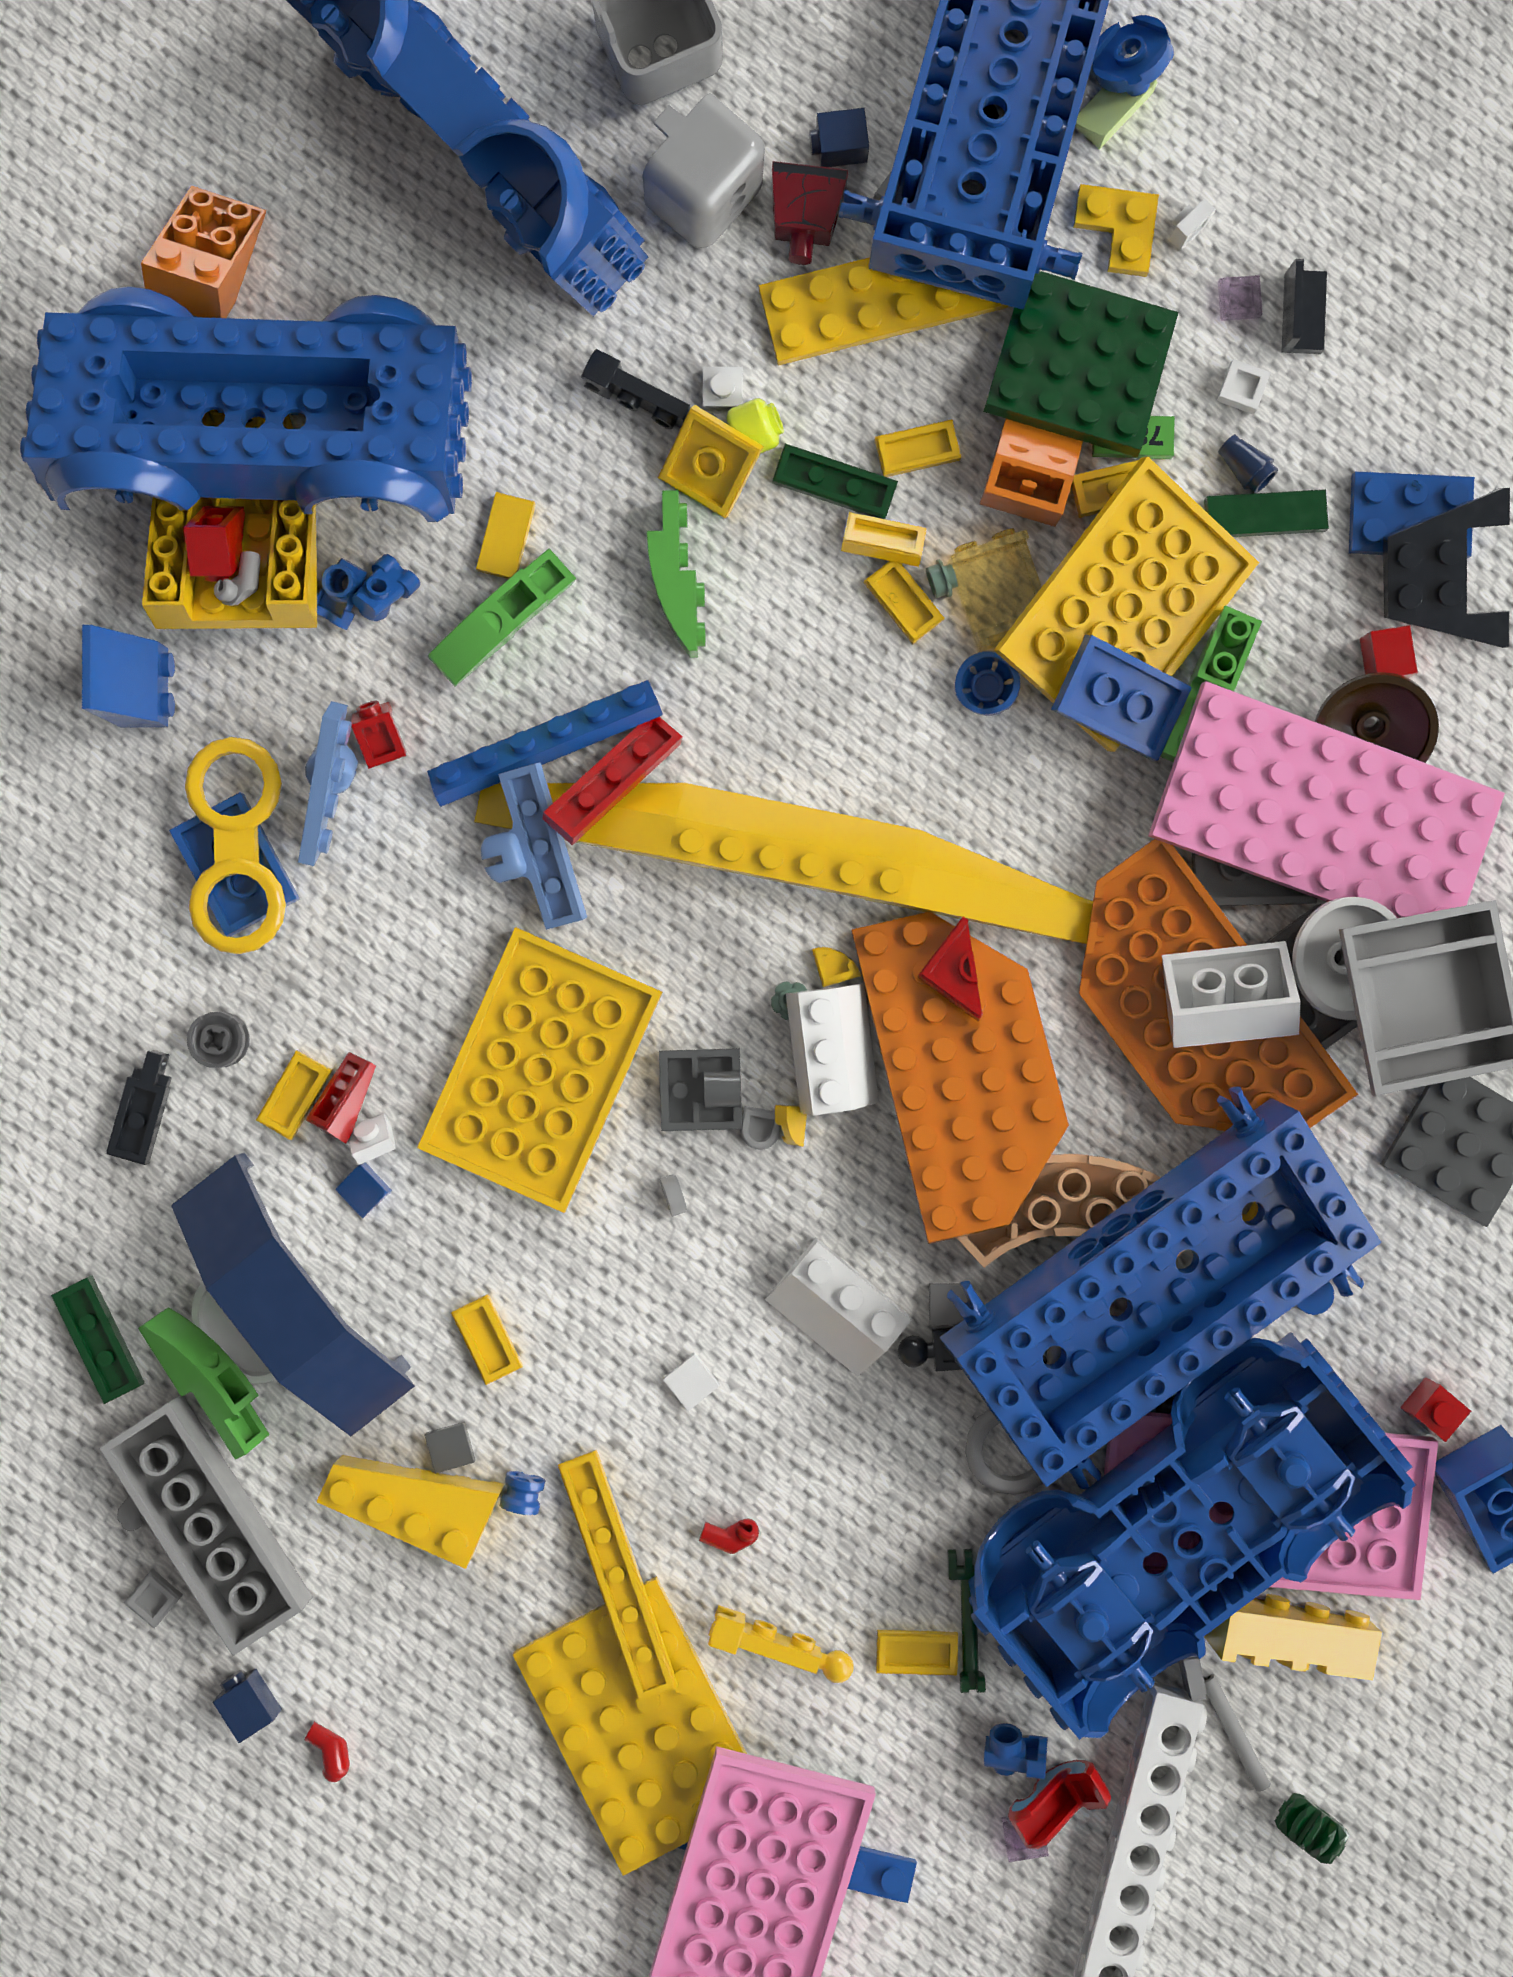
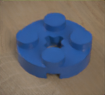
M1147 15L1132 17L1133 23L1120 27L1118 22L1100 35L1092 69L1102 88L1115 93L1127 92L1130 96H1139L1148 90L1150 83L1164 72L1172 60L1174 49L1164 23L1158 18ZM1134 53H1136V54H1135L1134 56H1132V57H1129V58H1125V57H1124L1126 54L1133 55Z

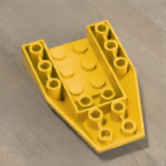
M210 410L204 414L202 423L205 426L218 427L224 422L225 414L218 413L217 410ZM288 414L283 420V426L286 429H294ZM262 417L251 418L252 421L247 423L245 427L259 428L264 424L265 419ZM152 497L142 606L155 629L317 628L316 504L312 507V514H304L295 500L200 497L189 510H179L176 506L164 500ZM204 506H244L245 519L242 552L251 551L258 553L261 556L258 590L238 605L228 606L216 598L214 587L217 582L205 581L204 576H190L184 526ZM239 567L232 576H229V580L238 575Z

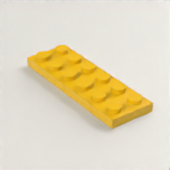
M870 257L759 285V294L778 366L1008 308V305L869 269Z

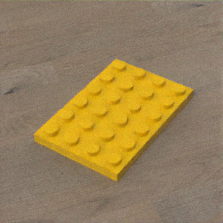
M1148 456L1142 457L1005 634L994 651L1052 703L1055 702L1085 635H1093L1154 668L1173 676L1220 615L1223 607L1227 606L1259 562ZM1076 723L1107 751L1115 752L1120 744Z
M515 927L417 1148L565 1213L663 992Z
M657 1576L643 1584L678 1683L677 1689L638 1703L605 1604L515 1650L512 1654L623 1876L689 1841L716 1746L747 1754Z

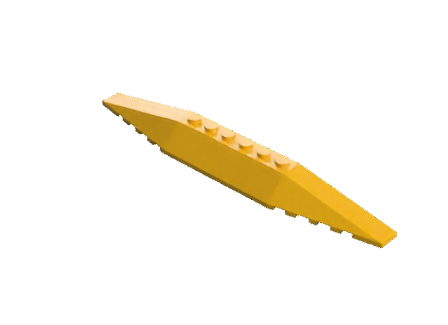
M501 783L481 790L474 822L511 830L513 828V821ZM547 783L552 802L554 803L574 783ZM639 783L576 842L861 898L881 904L922 912H932L933 914L961 919L964 916L968 921L1082 944L1087 942L1093 901L919 829L688 783Z

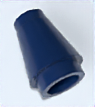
M1236 434L1227 439L1218 451L1245 490L1250 488L1254 493L1260 492L1278 472V468L1273 465V458L1240 439Z

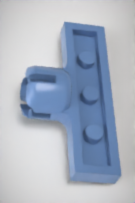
M331 701L322 716L318 746L313 750L305 766V776L311 787L298 863L314 866L321 853H328L333 834L332 830L326 829L328 818L333 819L339 800V795L337 794L346 791L356 775L355 770L358 766V761L354 752L347 746L352 722L345 720L348 707L345 704Z
M541 762L498 774L512 817L513 828L506 832L491 835L482 842V860L501 855L503 860L496 862L495 865L485 867L487 874L498 883L520 877L528 878L532 883L546 930L584 920L587 918V914L564 838L542 819L543 812L553 802Z

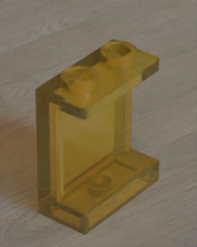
M1010 528L993 535V541L979 546L977 541L962 544L954 549L955 554L950 556L947 563L951 564L955 571L958 582L956 590L978 653L995 648L1042 587L1027 545L1029 539L1027 530L1016 533L1014 528Z

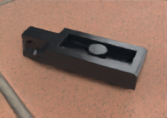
M156 1050L147 1051L143 1068L135 1067L132 1076L127 1077L106 1150L107 1155L142 1165L150 1163L171 1089L169 1086L172 1077L164 1075L170 1054Z

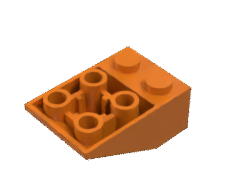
M191 185L141 262L145 289H150L170 297L194 316L227 318L236 302L266 210Z
M1005 418L980 505L1056 527L1065 509L1083 441Z

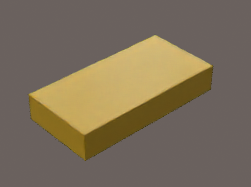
M952 419L874 438L884 477L961 460Z
M499 492L495 493L476 566L478 572L510 579L519 571L536 506L534 501Z
M849 512L841 551L919 567L927 528Z
M888 561L864 580L866 587L912 644H915L945 619L901 563Z
M296 1050L256 1121L287 1139L293 1140L333 1070Z
M489 1294L451 1312L485 1385L523 1367Z
M877 1630L876 1673L957 1676L958 1632Z

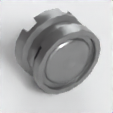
M210 1012L199 1016L191 1024L187 1033V1047L191 1056L199 1064L209 1068L229 1067L238 1063L246 1055L250 1046V1034L246 1024L238 1016L228 1012Z

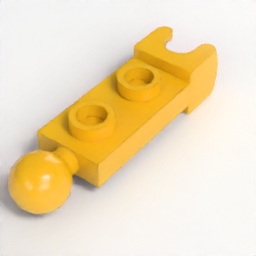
M720 1605L717 1607L715 1621L712 1623L708 1634L710 1636L708 1645L734 1655L737 1649L741 1648L817 1674L818 1669L823 1671L824 1676L833 1683H842L848 1680L853 1673V1660L842 1650H834L828 1654L822 1653L821 1647L815 1646L816 1641L807 1635L793 1633L791 1638L777 1633V1627L771 1623L755 1620L754 1624L745 1622L744 1613Z

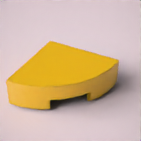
M828 947L812 949L822 987L861 976L857 965L844 953Z
M775 1105V1123L782 1127L784 1135L781 1138L789 1145L804 1147L807 1114L800 1113V1107L796 1105Z

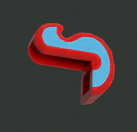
M1087 1760L1067 1761L1049 1769L1045 1774V1779L1039 1778L1028 1797L1016 1799L1009 1808L1008 1818L1024 1846L1028 1849H1039L1048 1845L1081 1807L1084 1806L1088 1810L1106 1809L1110 1803L1111 1795L1092 1762Z

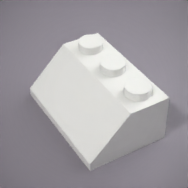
M1286 941L1162 955L1168 1020L1174 1048L1299 1035L1300 998Z
M864 983L786 993L800 1113L815 1116L854 1110L879 1103Z
M817 1238L812 1241L765 1298L769 1304L857 1377L890 1348L912 1321L908 1313Z

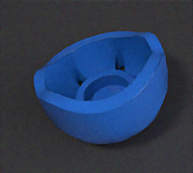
M983 651L968 657L957 672L955 679L956 696L963 706L976 714L983 716L1001 714L1013 705L1019 695V673L996 652ZM997 662L998 665L995 671H993L992 664ZM971 667L976 669V675L970 671ZM1012 679L1013 682L1011 684H1004L1005 681ZM971 689V692L963 693L962 690ZM998 699H1001L1004 702L1000 705ZM982 702L983 708H978L979 704Z

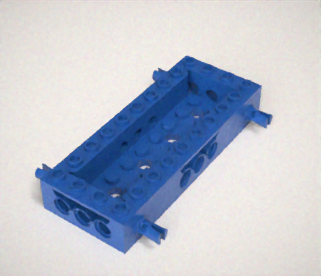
M1109 0L939 1L885 196H882L880 200H875L845 190L843 203L840 206L839 218H847L874 226L873 230L875 232L872 239L869 269L1023 310L1035 273L1039 274L1040 270L1075 280L1083 253L1047 245L1048 240H1045V235ZM1009 30H1018L1024 34L1026 39L1021 43L1014 44L1005 38L1004 33ZM995 104L1004 110L1005 115L999 119H991L984 114L983 109L988 105ZM968 180H976L983 185L984 191L979 195H969L963 190L962 184Z
M1236 1086L1228 1089L1235 1106L1230 1100L1222 1096L1217 1098V1102L1233 1123L1232 1127L985 1305L972 1288L970 1281L960 1282L967 1298L966 1303L952 1289L948 1292L947 1298L954 1304L964 1320L942 1335L940 1339L1025 1461L1046 1487L1069 1471L1080 1489L1090 1488L1082 1469L1085 1468L1097 1481L1101 1478L1100 1470L1096 1468L1089 1458L1091 1454L1331 1279L1343 1297L1353 1295L1348 1280L1361 1289L1363 1288L1364 1281L1359 1277L1352 1264L1382 1242L1298 1110L1272 1098L1253 1110L1244 1096L1241 1087ZM1250 1202H1256L1258 1205L1257 1215L1250 1221H1243L1242 1210L1244 1206ZM1183 1250H1192L1193 1259L1190 1265L1186 1268L1178 1269L1176 1267L1178 1254ZM1117 1298H1126L1127 1308L1124 1313L1119 1316H1111L1109 1312L1111 1303ZM1051 1346H1060L1061 1356L1058 1361L1053 1364H1045L1043 1362L1044 1352Z

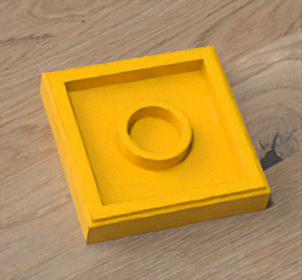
M694 405L690 408L657 478L726 519L731 513L764 446Z

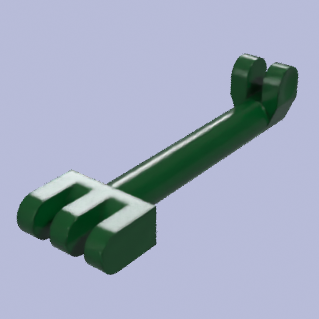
M948 1549V1579L960 1580L963 1671L959 1674L960 1692L969 1693V1690H976L977 1693L986 1692L985 1675L979 1671L978 1627L972 1620L973 1607L968 1599L971 1597L969 1579L975 1575L972 1549H963L964 1565H957L956 1549Z

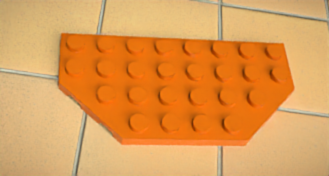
M1157 839L1151 840L1096 881L1079 987L1080 996L1175 1124L1194 1125L1226 1131L1233 1126V1123L1218 1104L1217 1098L1222 1096L1230 1100L1235 1106L1228 1089L1239 1086L1253 1110L1272 1098L1298 1110L1309 1128L1313 1127L1356 1097L1358 1093L1301 1016L1299 1035L1179 1048L1173 1047L1167 1012L1162 955L1246 946L1247 944L1175 847Z
M932 912L920 913L852 929L854 945L928 1244L1008 1226L1069 1126L1028 969L970 935L983 1012L980 1021H976L918 978V974L955 927Z

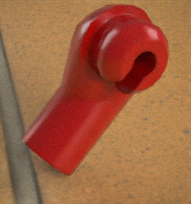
M749 1518L740 1520L726 1529L705 1522L698 1541L726 1553L735 1554L756 1542L759 1536V1528L757 1523Z
M314 1721L304 1740L322 1750L324 1767L322 1773L324 1778L329 1782H338L348 1773L350 1766L347 1742L343 1737Z

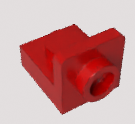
M375 700L364 703L356 708L357 712L351 716V727L368 769L407 756V751L392 716L390 702L380 704L379 701Z

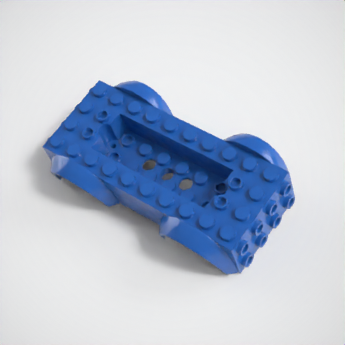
M286 0L318 31L319 36L336 52L333 62L348 78L359 75L374 91L381 92V95L398 98L401 96L399 102L411 114L425 121L458 155L471 179L480 188L486 187L487 207L492 211L493 217L506 229L504 240L519 255L527 252L531 253L543 265L544 271L593 317L598 311L602 313L614 303L617 298L616 292L626 281L630 283L642 273L645 268L644 262L648 258V255L640 247L645 240L619 211L618 206L607 190L583 172L580 160L566 140L547 126L529 121V115L512 98L506 104L503 102L506 96L500 91V85L483 67L475 73L478 67L470 59L471 55L452 36L436 13L421 2L414 0Z
M122 287L112 288L96 295L78 313L45 312L43 329H39L37 333L39 357L38 364L33 365L31 372L34 390L32 401H28L26 405L28 429L27 436L21 439L20 453L22 460L28 464L35 475L36 482L42 486L50 501L57 503L60 510H70L65 501V497L69 493L88 489L116 490L115 499L121 503H125V499L127 503H132L133 493H139L164 500L176 506L179 510H189L200 497L295 500L304 514H312L313 505L323 500L358 497L362 498L360 507L365 511H369L370 507L372 512L377 511L379 499L412 508L418 511L427 522H439L449 514H455L456 498H462L463 476L462 473H458L459 462H465L466 441L465 437H461L462 427H468L469 406L468 402H464V393L471 392V367H466V344L459 343L456 326L436 325L428 315L412 304L393 297L368 295L357 296L342 302L322 321L194 317L185 307L170 297L150 289ZM217 410L218 413L225 414V420L218 427L205 426L202 423V418L206 412ZM290 413L291 415H299L301 413L306 417V423L300 429H286L283 426V420ZM262 417L265 419L264 424L259 428L245 427L251 418Z
M1292 1332L1288 1333L1278 1342L1250 1338L1180 1389L1173 1399L1171 1411L1172 1424L1101 1477L1099 1481L1092 1484L1090 1488H1087L1079 1495L1058 1489L1041 1491L1031 1495L1011 1507L997 1520L985 1536L978 1550L975 1562V1575L969 1579L971 1597L968 1599L973 1607L972 1620L985 1636L991 1633L998 1641L999 1645L997 1648L1007 1664L1011 1667L1017 1664L1026 1675L1023 1679L1032 1694L1038 1699L1043 1696L1052 1706L1050 1712L1057 1724L1063 1730L1070 1728L1079 1740L1083 1737L1101 1738L1108 1733L1111 1720L1122 1705L1138 1690L1142 1693L1148 1691L1146 1684L1151 1689L1155 1683L1153 1677L1166 1668L1191 1656L1198 1657L1199 1659L1205 1656L1204 1636L1283 1577L1300 1583L1307 1579V1574L1317 1558L1338 1538L1340 1541L1348 1540L1345 1532L1352 1537L1355 1533L1353 1527L1382 1509L1392 1506L1404 1509L1411 1504L1412 1488L1416 1484L1406 1472L1413 1468L1412 1465L1307 1338L1300 1343ZM1221 1501L1227 1502L1233 1507L1232 1518L1224 1524L1215 1523L1209 1517L1210 1508L1214 1506L1213 1504ZM1186 1531L1197 1532L1200 1535L1199 1543L1191 1549L1181 1548L1178 1545V1539L1182 1533ZM1152 1552L1161 1553L1167 1559L1165 1570L1159 1574H1150L1143 1568L1144 1558Z

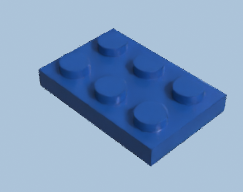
M1355 471L1351 476L1348 554L1383 555V536L1453 509L1457 505L1469 500H1474L1475 477ZM1473 528L1467 529V559L1472 556Z
M1085 635L1051 710L1149 760L1158 761L1192 687L1093 635Z
M241 792L212 807L216 812L227 816L245 814L252 809L245 795ZM196 815L169 831L197 881L201 873L214 865L215 861L213 828L200 821ZM258 825L259 864L271 870L281 884L287 907L300 900L263 828L261 825ZM237 874L225 877L215 884L208 897V904L227 937H231L266 918L268 908L266 893L261 885L249 876Z

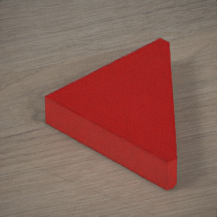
M963 916L918 974V978L979 1022L983 1012L968 919Z

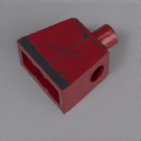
M777 161L772 162L775 240L790 242L788 260L791 263L808 265L812 262L814 244L830 246L839 217L840 206L843 203L844 192L847 188L848 170Z

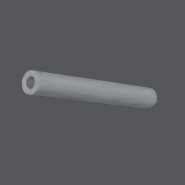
M1211 1674L1208 1676V1680L1204 1678L1207 1696L1254 1788L1258 1792L1264 1791L1270 1787L1271 1783L1216 1676Z

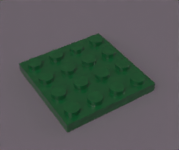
M1039 271V274L1035 273L1024 310L1015 307L1013 309L983 412L1138 457L1144 442L1179 312L1043 271Z

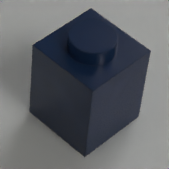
M865 107L817 113L816 129L809 130L811 155H819L820 167L868 163L870 146Z
M257 1669L252 1670L244 1675L242 1670L232 1674L220 1684L223 1690L213 1701L214 1706L238 1743H241L272 1723L282 1710Z

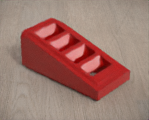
M349 1052L310 1111L306 1121L346 1144L356 1124L376 1065Z

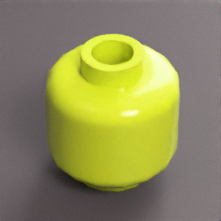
M755 398L733 407L727 412V424L764 446L761 453L778 446L779 435L784 433V428L773 403L767 404L763 399Z

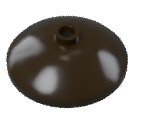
M1386 672L1364 674L1343 683L1326 698L1315 719V722L1424 763L1431 756L1439 734L1438 714L1435 705L1426 691L1407 677ZM1368 718H1377V722L1372 727L1364 726V722Z

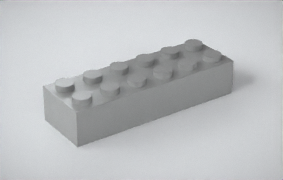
M184 1396L176 1397L99 1447L232 1656L300 1613L313 1598Z

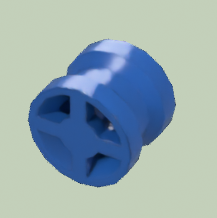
M507 1472L505 1483L508 1487L506 1493L501 1496L499 1506L506 1511L516 1514L537 1515L540 1509V1503L537 1500L538 1495L544 1490L546 1480L540 1476L528 1475L523 1472Z

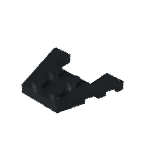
M1510 488L1495 489L1479 498L1457 505L1453 509L1383 536L1384 618L1501 648L1509 647V611L1467 613V529L1510 525Z

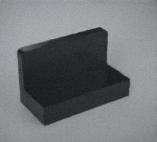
M1295 259L1284 274L1281 352L1322 354L1325 344L1327 271L1304 270V259Z

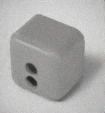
M592 0L597 34L624 95L632 103L638 105L649 104L716 74L720 69L723 61L722 24L712 0ZM662 35H669L677 42V50L670 57H661L654 50L655 40ZM636 46H644L652 54L650 64L644 68H636L629 62V53Z
M711 93L705 95L686 117L682 116L670 105L654 121V125L667 139L652 155L642 175L645 205L688 243L698 248H706L713 245L758 194L763 183L765 154L763 140L758 133Z

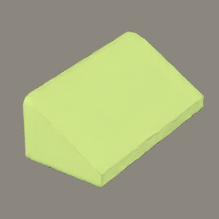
M1154 80L1151 82L1148 90L1139 96H1130L1127 92L1115 93L1102 88L1079 112L1075 128L1100 150L1153 94L1158 81Z

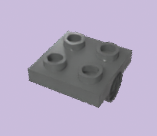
M740 1048L659 1051L661 1131L742 1129Z

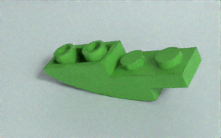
M678 490L662 491L663 531H647L651 572L659 603L671 630L690 658H698V647H706L705 622H697V607H705L704 582L697 583L696 570H681L682 567H688V543H680V528H688L687 503H680Z
M550 548L547 549L524 570L521 568L482 602L429 653L428 658L456 687L510 641L519 629L575 582L576 577Z
M1226 605L1223 607L1187 684L1192 689L1160 757L1174 763L1200 685L1203 682L1207 681L1235 691L1261 626V620Z
M169 1307L138 1328L181 1397L190 1392L194 1394L235 1460L249 1453L270 1435L250 1404L259 1396L235 1362L204 1331Z

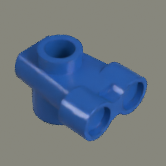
M384 554L372 565L373 573L352 597V602L358 608L360 614L371 621H380L386 618L391 605L401 597L409 598L421 585L419 578L412 571L403 569L397 560L389 554Z
M341 558L337 564L329 566L322 575V588L319 592L317 591V614L336 626L347 630L355 616V613L352 612L354 606L352 597L362 586L367 572L344 558ZM346 577H348L349 583L347 588L344 590L342 587V582Z
M1008 1723L997 1724L991 1728L990 1736H986L984 1766L992 1767L996 1773L1004 1776L1019 1772L1025 1773L1026 1777L1045 1779L1048 1737L1029 1735V1738H1022L1021 1730L1015 1725Z

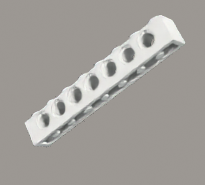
M1155 1682L1151 1689L1149 1687L1147 1689L1073 1977H1134L1135 1971H1140L1143 1966L1145 1948L1142 1944L1146 1930L1151 1931L1155 1920L1153 1901L1156 1891H1161L1164 1886L1166 1871L1163 1863L1167 1851H1172L1175 1844L1176 1828L1173 1825L1177 1811L1181 1812L1185 1805L1186 1788L1184 1787L1187 1772H1192L1197 1756L1194 1744L1197 1732H1203L1207 1719V1710L1204 1708L1205 1705L1202 1700L1192 1701L1184 1689ZM1167 1727H1179L1178 1733L1173 1738H1161L1163 1731ZM1159 1766L1169 1767L1168 1772L1163 1777H1151L1155 1768ZM1146 1807H1158L1156 1814L1152 1817H1141V1813ZM1143 1845L1148 1847L1146 1853L1142 1856H1131L1132 1850L1137 1846ZM1133 1885L1138 1887L1136 1892L1130 1896L1120 1895L1121 1891L1127 1886ZM1123 1925L1127 1927L1126 1931L1121 1935L1114 1936L1110 1934L1112 1929L1117 1926ZM1112 1965L1117 1967L1109 1975L1100 1974L1101 1970L1106 1966Z

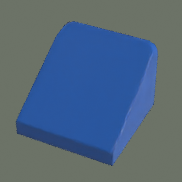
M366 1162L358 1165L335 1189L362 1219L392 1192L388 1185Z

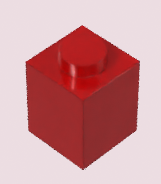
M1410 625L1370 631L1360 638L1365 674L1386 672L1410 678L1418 673Z
M1426 1377L1400 1407L1430 1434L1444 1442H1447L1472 1412L1442 1385Z

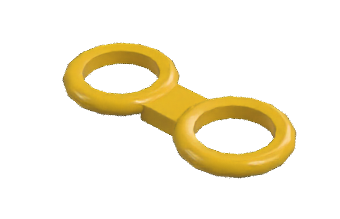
M237 737L212 741L197 752L187 769L185 791L191 809L200 821L212 827L214 831L215 864L201 873L191 889L189 912L192 925L205 943L220 952L243 954L260 949L274 938L283 924L286 902L279 881L271 870L259 864L258 825L270 817L279 802L282 782L278 765L267 749L250 739ZM230 754L246 755L254 760L260 768L264 780L262 796L256 806L245 814L237 816L221 815L213 810L205 799L203 790L204 776L210 765L220 757ZM240 874L253 878L261 885L267 897V914L261 926L250 935L239 938L227 937L216 930L209 920L207 911L208 897L215 884L225 877Z

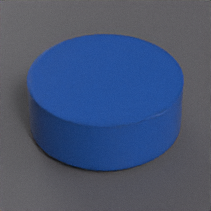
M1328 1281L1298 1303L1296 1307L1311 1315L1326 1312L1334 1301L1332 1284Z

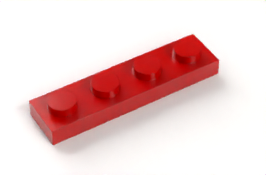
M661 717L638 725L543 812L542 819L571 845L575 844L681 745L683 736Z

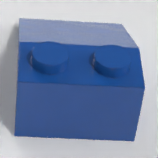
M82 625V709L120 728L168 727V717H173L175 713L174 696L172 693H168V677L174 676L175 660L173 654L168 653V648L155 640L94 625Z
M1499 1425L1437 1460L1435 1467V1476L1492 1574L1513 1563V1438L1502 1425Z

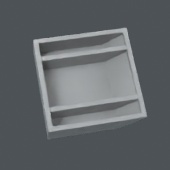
M1496 900L1339 929L1372 1096L1513 1068V982Z

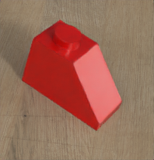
M204 506L184 526L190 576H204L205 581L218 582L219 580L229 579V576H232L237 570L240 553L242 552L245 519L244 506Z

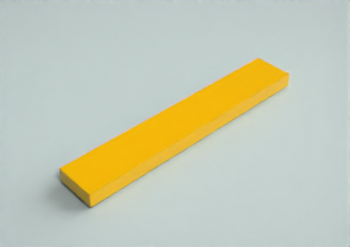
M597 1450L558 1464L638 1703L677 1689L678 1683Z

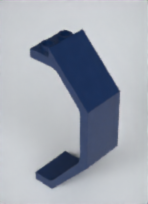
M245 1153L234 1155L171 1205L206 1290L275 1379L351 1437L415 1387L406 1375L411 1366L402 1355L394 1361L389 1360L342 1319L279 1237L248 1173V1170L254 1164Z

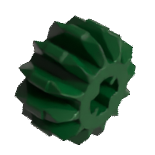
M1292 1793L1289 1799L1284 1801L1278 1810V1816L1274 1820L1277 1828L1290 1841L1320 1863L1332 1864L1346 1847L1345 1843L1350 1837L1347 1829L1333 1816L1304 1795Z

